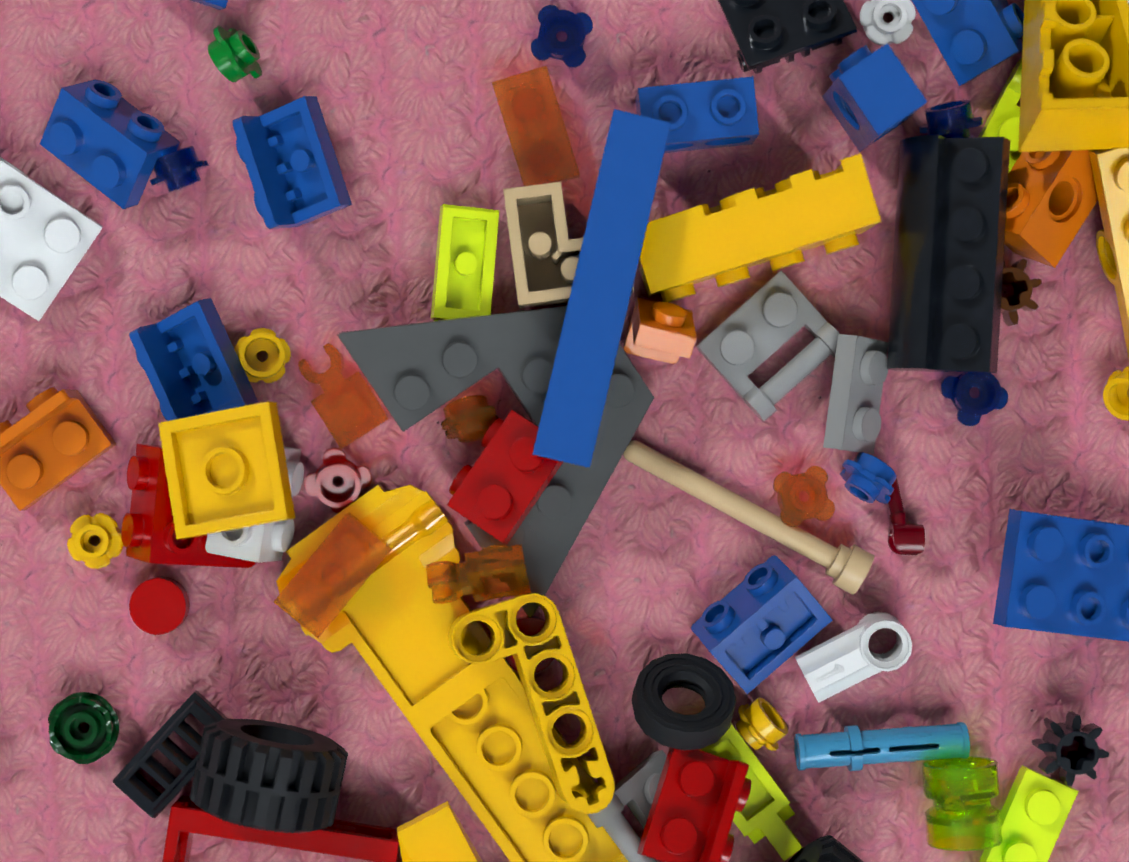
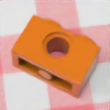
M1089 150L1021 153L1008 175L1005 245L1015 254L1056 268L1098 201Z

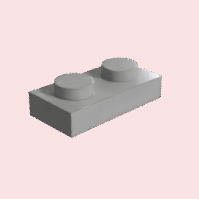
M838 334L824 448L874 454L875 441L881 428L879 411L883 382L888 374V342L857 335Z

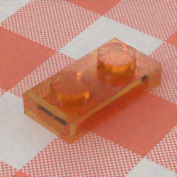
M545 65L492 82L523 186L554 182L563 183L579 178L580 172L547 66Z
M348 512L274 600V603L318 639L393 548Z

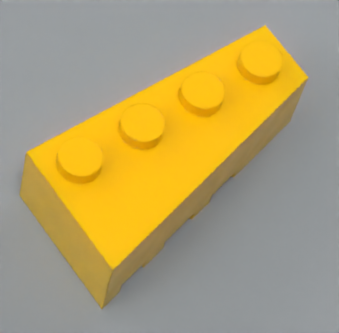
M1024 0L1018 152L1129 149L1128 1Z
M861 153L841 159L839 167L820 175L819 171L810 169L789 176L788 179L774 184L775 189L764 191V187L748 189L720 200V205L709 208L708 204H703L648 222L638 262L648 298L661 294L663 302H673L695 295L696 291L693 284L715 278L717 286L722 287L750 278L748 268L770 262L772 271L804 262L805 259L802 251L824 245L826 255L860 245L857 235L864 233L881 222Z

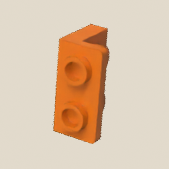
M51 387L27 403L26 407L30 413L13 425L9 420L0 423V485L19 511L30 508L117 445L78 390L62 389L58 392L55 387Z

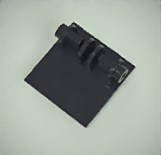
M718 0L740 49L736 53L743 72L753 69L754 73L758 74L762 72V68L776 64L782 58H785L787 63L794 61V54L800 52L803 57L809 56L810 48L813 51L830 44L835 46L841 45L843 37L857 32V27L844 0Z

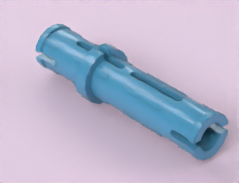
M964 722L860 731L858 725L845 726L844 732L795 734L794 751L799 771L809 768L847 766L849 771H861L864 764L914 762L948 758L968 759L970 739Z

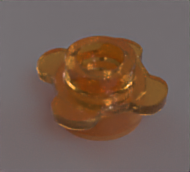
M467 396L457 399L444 407L445 420L441 422L442 430H446L445 435L447 439L457 438L459 442H472L483 438L492 423L499 417L495 415V407L489 406L485 396Z
M811 466L805 473L792 475L789 472H782L775 477L773 489L778 493L777 501L781 510L780 519L786 526L797 527L802 521L812 518L826 521L833 516L835 504L828 499L825 487L828 475L823 468ZM801 491L808 493V501L803 502L800 500L799 494Z

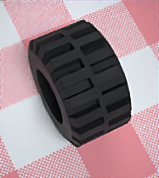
M226 719L209 723L204 727L190 799L207 813L245 827L285 833H303L324 829L334 823L348 752L338 743L324 735L287 724L254 719Z

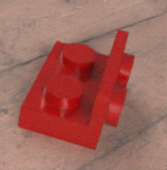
M669 747L637 854L661 862H729L734 847V836L729 834L735 811L741 812L744 809L751 790V779L746 778L749 764L738 760H728L699 749L678 750Z

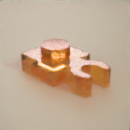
M328 343L323 346L331 360V365L326 372H315L307 359L299 361L298 366L306 380L319 384L323 389L324 393L313 399L311 403L338 446L344 449L390 420V417L360 371L347 379L342 373L344 367L343 356L337 347Z
M522 544L514 546L491 545L481 551L464 553V563L457 564L451 561H437L426 565L428 588H432V598L435 604L450 603L458 600L463 595L473 594L474 601L479 602L531 593L529 572Z

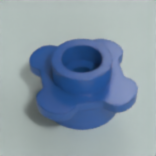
M859 452L853 461L846 459L842 464L845 469L840 473V476L846 481L844 484L846 489L864 502L874 503L876 500L880 503L888 504L891 499L889 495L894 491L892 484L897 478L892 468L875 456L864 452Z

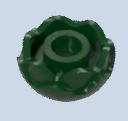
M78 692L69 695L52 708L48 717L51 747L56 753L78 764H89L97 761L112 750L118 739L119 719L115 709L105 698L94 693ZM81 722L88 723V732L81 730Z

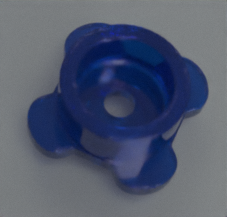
M554 5L542 8L538 14V21L541 24L539 35L531 43L533 56L540 61H545L549 58L561 60L569 68L579 67L586 58L583 45L586 35L591 33L593 29L591 18L584 12L574 14L568 10H559ZM559 32H565L567 39L560 42L557 40L556 35Z
M970 100L951 101L925 109L927 124L921 125L919 129L920 133H927V135H941L945 138H968L971 136L969 128L982 125L983 119L982 117L974 118Z
M190 146L158 158L153 168L156 178L150 180L152 186L165 183L168 191L173 192L201 181L197 170L209 166L207 160L199 161L194 146Z
M963 372L956 377L947 376L943 379L940 387L941 394L945 398L951 399L958 410V421L965 426L977 425L982 415L994 409L1004 408L1008 401L1006 389L1000 386L997 378L991 373ZM973 387L979 390L977 398H972L969 394L970 389Z

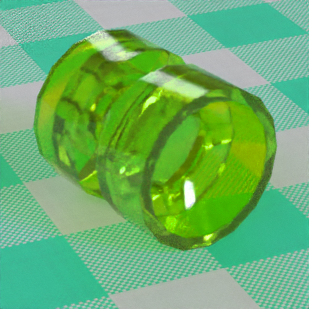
M969 756L968 759L948 758L924 761L922 763L924 796L933 801V806L925 811L927 844L933 848L950 851L983 850L999 846L1002 843L1001 813L997 807L991 804V800L999 794L998 762L991 758Z

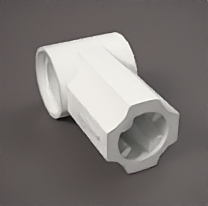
M874 612L863 617L858 625L795 656V659L819 703L881 671L889 672L899 669L907 662L911 655L912 641L910 634L896 617L886 612ZM882 628L894 630L897 635L896 643L889 652L877 654L869 650V639L875 631Z

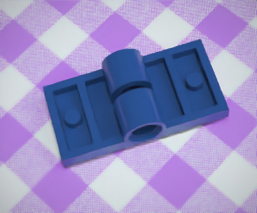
M1009 509L993 624L1010 628L1129 642V526Z

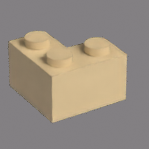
M561 182L503 189L519 309L568 303L583 238H568Z

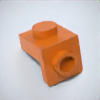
M637 297L624 340V351L627 354L670 364L677 363L680 356L690 359L697 339L692 310L681 308L669 302H655Z

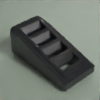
M197 690L113 779V783L152 818H156L169 805L195 774L198 755L194 759L187 755L169 738L175 731L199 753L202 736L184 720L192 714L206 726L209 723L228 719ZM157 750L161 751L182 770L178 777L174 776L153 757ZM141 768L166 789L162 794L138 773Z

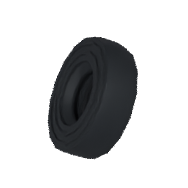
M688 653L667 654L652 660L639 673L633 690L632 705L635 720L647 736L667 747L678 750H694L716 743L726 733L733 717L736 697L731 680L720 667L708 659ZM672 688H686L701 695L706 707L700 713L683 715L667 708L663 702L662 695Z

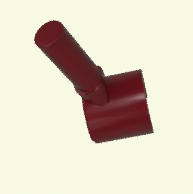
M896 478L892 484L894 491L889 495L891 499L888 502L891 513L888 545L896 554L918 555L924 551L925 529L923 525L906 524V514Z

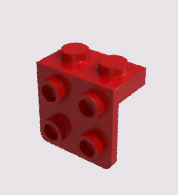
M137 444L136 456L131 457L127 467V484L129 489L132 490L130 513L125 514L121 526V539L126 547V556L151 564L250 568L254 566L256 562L208 553L205 549L207 535L176 539L162 446Z

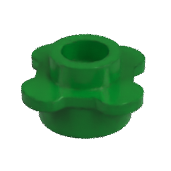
M220 25L213 29L216 39L208 44V52L222 75L234 83L248 74H251L256 79L262 75L261 67L257 63L260 53L253 40L242 30L237 31L234 28H230L227 31Z

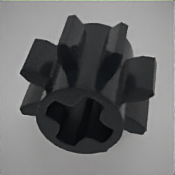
M1068 711L1065 723H1055L1046 717L1044 724L1047 730L1043 738L1032 740V745L1042 750L1046 756L1041 760L1038 767L1046 774L1053 773L1060 767V781L1067 786H1072L1075 775L1086 774L1090 778L1096 779V771L1093 768L1097 764L1098 759L1109 757V752L1098 747L1095 741L1102 733V728L1091 723L1080 730V715L1072 711ZM1074 740L1079 742L1078 751H1069L1067 757L1061 754L1062 746H1070Z

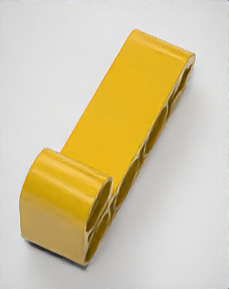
M536 593L520 594L466 612L457 617L450 627L448 638L449 646L453 653L461 660L480 665L513 655L556 789L562 800L577 812L584 814L598 813L605 809L613 799L615 791L614 778L559 611L554 602L546 596ZM532 602L542 608L545 615V623L540 632L532 636H526L518 629L516 616L523 605ZM472 621L483 622L491 632L490 645L480 654H469L461 645L460 636L462 630ZM546 658L556 659L563 670L561 682L552 690L540 689L534 678L537 665ZM564 714H574L579 719L581 726L578 738L567 745L556 743L552 731L555 721ZM590 750V756H581ZM579 757L585 773L598 779V782L590 786L591 796L585 798L579 792L572 791V787L580 783L577 768L570 761L561 764V758Z

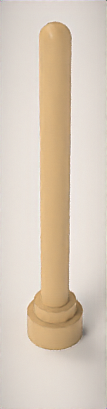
M630 441L623 453L624 458L632 464L826 567L825 574L834 578L832 584L852 595L858 591L872 566L874 555L854 544L851 548L842 544L836 548L639 441Z

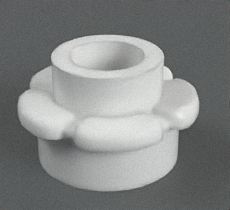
M910 0L866 1L861 8L860 23L868 39L875 44L884 46L886 43H902L913 31L911 23L916 17V11ZM891 13L893 21L890 23L885 22L883 15Z

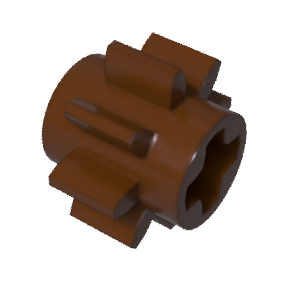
M1026 259L1018 260L1008 268L1005 266V261L1003 262L1002 284H1012L1014 288V295H1010L1007 298L1001 297V314H1003V319L1007 326L1018 324V309L1034 311L1039 307L1030 298L1032 288L1042 284V280H1030L1029 276L1024 272L1027 265Z

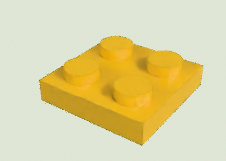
M267 401L158 423L176 539H187L296 519L277 402Z

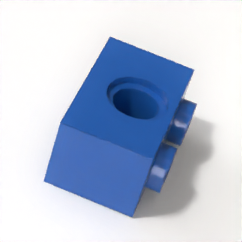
M888 43L873 53L865 45L837 65L838 69L829 75L833 84L822 96L859 152L905 122L927 103V100Z

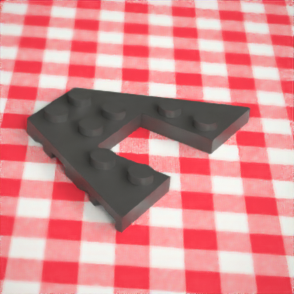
M567 305L364 330L341 331L337 336L403 432L495 369L499 370L534 425L539 427ZM620 344L590 468L563 462L507 546L471 521L467 520L464 522L513 596L528 593L545 596L654 399V396ZM531 602L523 605L522 609L530 618L535 614L539 606Z

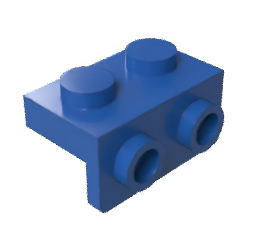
M912 0L959 86L968 83L1011 56L1022 52L1024 13L1016 3L1009 5L1007 0Z
M91 80L62 87L40 141L41 146L122 209L138 205L157 159L175 154L180 144L179 140L164 130L163 124L157 118L139 111L122 98L121 92L115 86L101 80Z
M303 96L261 116H241L232 121L237 137L236 148L240 158L246 164L255 192L254 203L268 229L299 227L352 205L317 96Z
M211 298L198 300L156 324L139 327L129 333V337L136 350L137 360L148 376L159 400L162 415L167 421L252 405L258 402Z

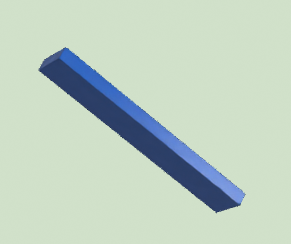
M616 109L613 110L532 455L590 468L671 122Z

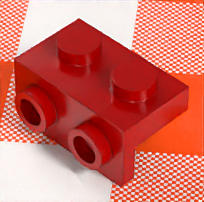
M513 410L510 411L505 420L498 418L489 427L481 442V446L485 448L473 467L466 465L456 475L449 488V493L453 496L447 503V506L506 546L563 464L562 461L532 455L539 427Z

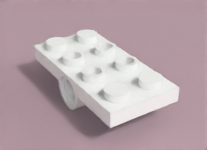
M0 157V297L39 321L103 227Z

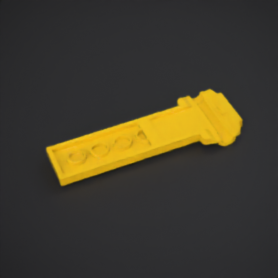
M378 484L286 551L291 560L276 580L280 594L279 598L282 603L295 615L306 636L309 635L320 642L326 650L333 653L341 651L350 643L355 646L510 862H628L603 826L597 828L587 814L577 812L560 797L520 676L517 672L513 670L505 658L480 665L467 663L457 657L449 646L448 634L452 623L457 617L472 610L446 575L456 568L461 560L460 551L455 545L454 528L442 509L427 491H423L412 484L385 491L382 485ZM472 621L462 630L460 636L461 645L469 654H480L490 645L491 636L480 621ZM554 725L552 731L556 743L567 745V741ZM578 757L561 758V764L570 761L576 765L580 783L572 787V791L579 792L585 798L591 796L590 786L596 782L593 777L585 773Z

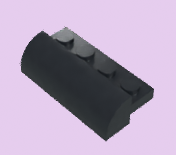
M922 135L905 138L900 141L887 369L897 371L997 373L1010 157L1009 139L1005 137L945 138L941 135Z

